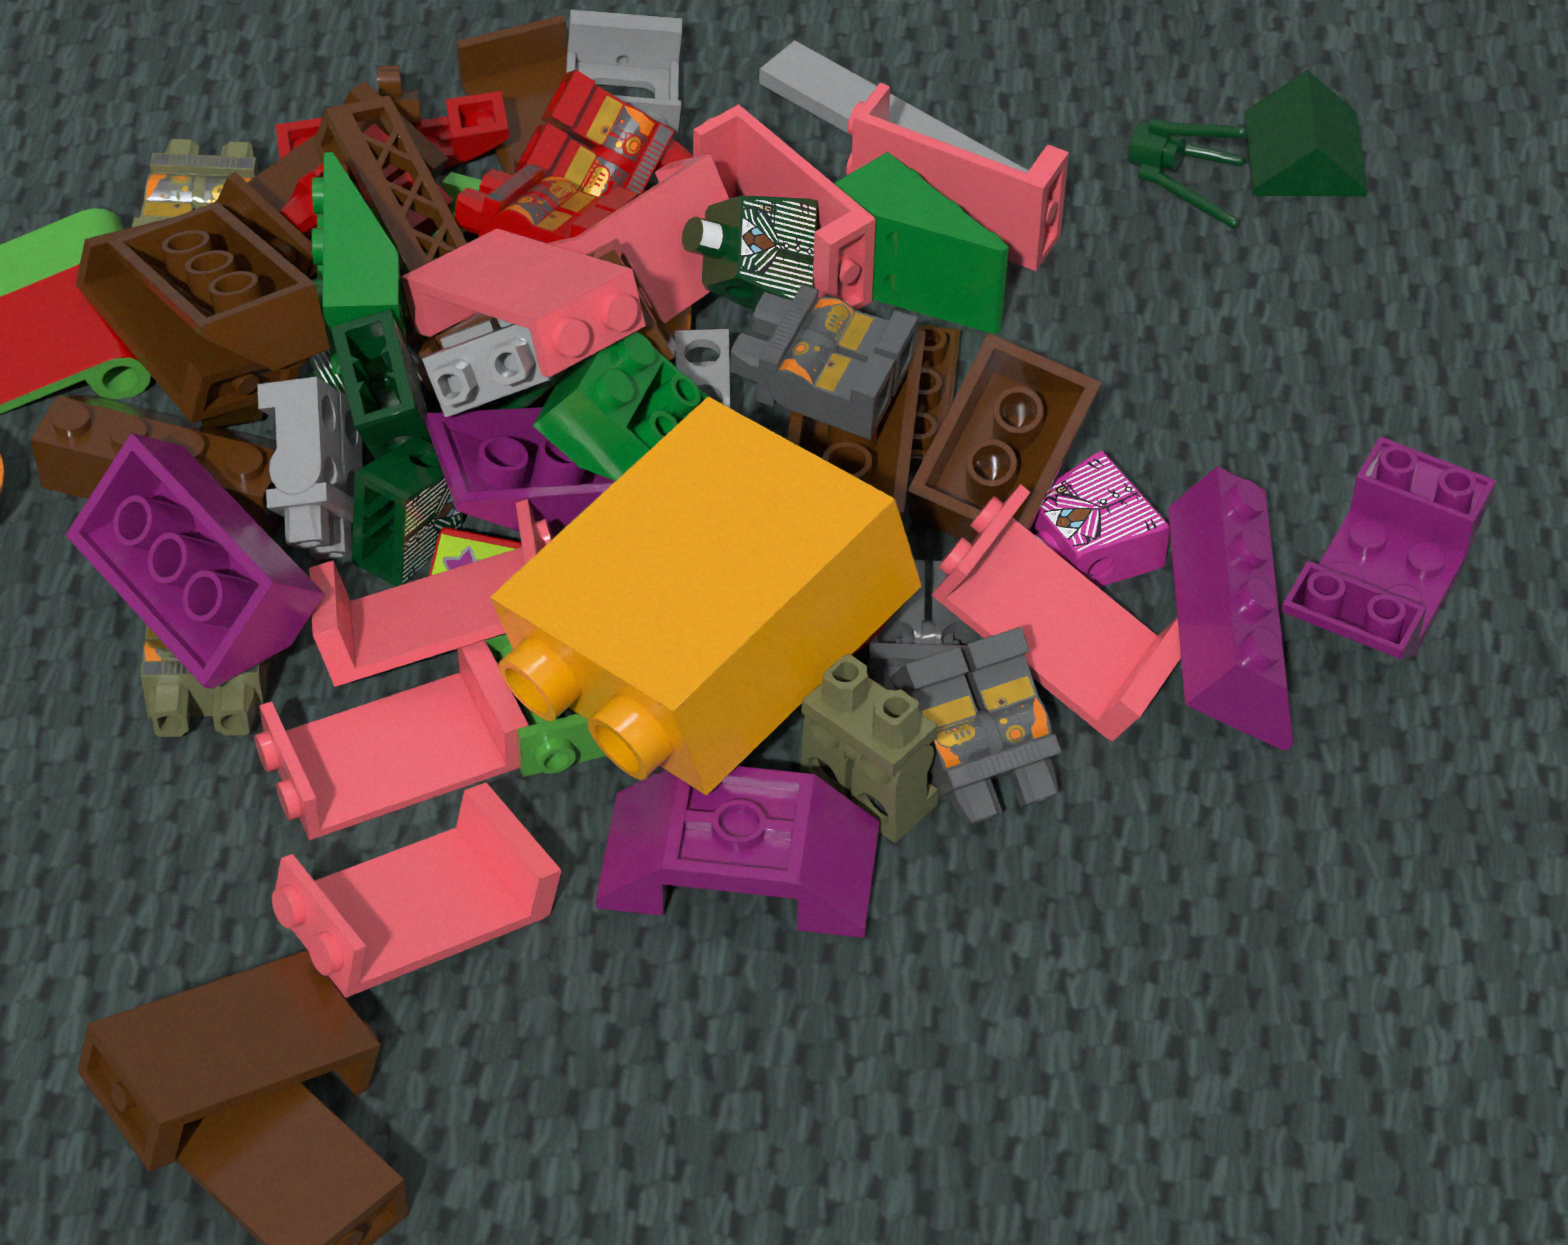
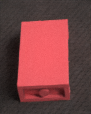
M879 83L865 102L860 101L855 105L847 127L848 133L852 135V152L847 162L846 175H849L882 154L889 152L906 167L918 172L924 181L947 199L955 201L967 215L981 226L997 234L1003 243L1009 247L1008 261L1034 271L1038 269L1061 236L1069 152L1047 144L1026 173L889 122L890 86Z
M739 104L716 117L708 119L702 125L693 129V157L711 154L729 199L738 196H767L817 200L816 231L814 232L813 288L819 290L818 298L826 296L837 298L846 302L856 311L872 302L876 218Z
M710 153L666 164L655 172L659 181L657 185L578 236L547 244L586 255L618 238L661 318L666 323L710 292L705 289L702 283L703 256L687 252L682 245L683 229L689 219L692 217L705 219V211L709 205L729 199Z
M495 229L401 276L416 333L431 337L477 312L528 328L531 332L540 373L548 378L646 326L633 269L500 229Z
M1020 484L1004 503L993 496L970 524L978 532V535L971 544L962 537L945 556L938 568L946 576L931 596L983 638L1022 627L1029 648V652L1025 654L1032 678L1105 738L1114 741L1142 715L1181 659L1178 617L1157 636L1016 521L1012 516L1030 494V491Z
M528 499L516 502L522 547L352 601L349 599L334 560L309 568L310 579L325 593L312 613V631L334 686L346 684L505 634L490 596L554 538L548 520L544 519L536 522Z
M485 640L457 648L459 673L286 731L272 701L259 705L263 732L254 735V740L265 771L270 772L277 769L282 779L281 782L276 783V789L286 818L289 821L299 818L309 840L518 769L517 729L529 726L513 693L501 677L498 664Z
M487 782L464 790L456 828L318 880H313L293 854L282 857L276 888L272 893V906L281 925L287 929H292L307 948L315 968L322 975H328L344 997L347 998L549 916L561 869Z

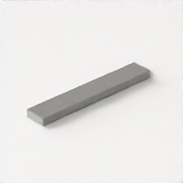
M795 40L759 69V84L848 133V121L855 105L860 101L865 102L877 87ZM890 94L889 122L1026 173L1029 171Z

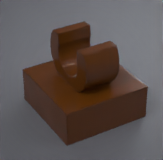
M400 64L377 66V93L381 97L390 95L398 112L408 122H421L419 90L402 91Z

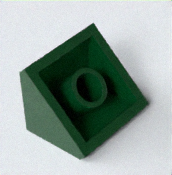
M1309 70L1304 71L1245 111L1244 124L1247 130L1246 142L1252 196L1367 197L1368 189L1357 112Z

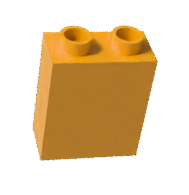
M707 397L490 596L513 649L498 663V669L511 692L538 717L546 721H554L567 708H570L586 718L589 731L597 745L616 766L628 775L644 780L658 766H661L707 796L802 703L806 696L822 683L823 674L843 655H852L922 585L895 498L718 401Z

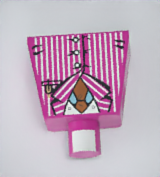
M1100 451L1053 482L1029 531L1093 584L1101 587L1165 566L1170 526L1103 451Z

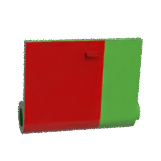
M97 208L80 211L0 245V414L82 380H86L93 391L99 396L110 400L136 396L149 385L150 373L76 286L85 239L124 230L121 219L114 212Z

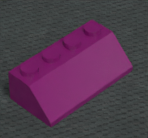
M132 432L66 533V537L205 688L213 689L291 646L325 595L184 446Z
M1217 466L1168 507L1185 705L1278 749L1288 750L1293 746L1266 490L1258 487L1250 480L1242 479Z

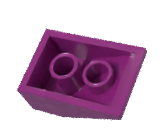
M543 407L462 411L446 418L443 412L427 413L425 423L456 511L520 532L516 502L528 499L536 522L547 519L555 537L615 481L578 467L532 426Z

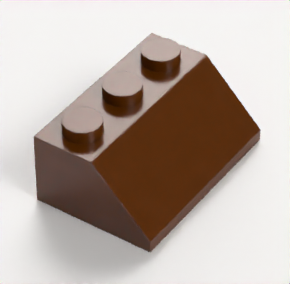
M988 333L908 489V517L959 540L963 537L966 541L972 542L978 535V532L970 524L988 501L995 496L1004 503L1021 484L1030 491V494L1012 517L1027 530H1030L1101 388L1102 382Z

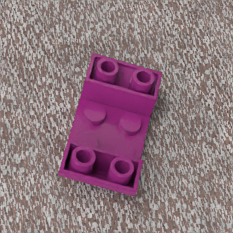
M1380 436L1356 476L1351 506L1347 516L1319 564L1310 561L1306 562L1285 598L1281 612L1399 659L1415 656L1465 565L1494 491L1496 480Z
M737 766L706 796L663 769L616 793L596 897V909L663 916L668 885L798 899L797 931L864 938L879 834V821L815 774Z

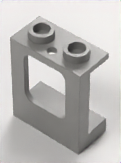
M570 10L566 73L578 70L594 80L596 85L638 87L651 90L654 93V98L613 96L644 112L656 122H660L673 129L675 132L671 139L677 142L681 112V100H678L682 18ZM568 135V137H570L571 139L578 141L575 138Z

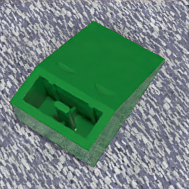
M326 152L324 153V176L313 177L312 179L314 214H318L317 228H312L313 264L317 265V279L312 281L316 286L330 346L329 353L332 373L342 374L331 327L391 309L406 343V317L398 251L334 153ZM383 357L371 360L366 367L368 371L373 373L389 371Z
M889 152L882 154L834 183L876 218L872 300L991 334L1001 331L1009 247L1003 243L997 234L981 226L967 215L955 201L947 199L924 181L918 172L906 167Z
M635 331L566 368L532 426L578 467L617 481L708 396L697 387L691 378L684 375L656 350L646 337Z

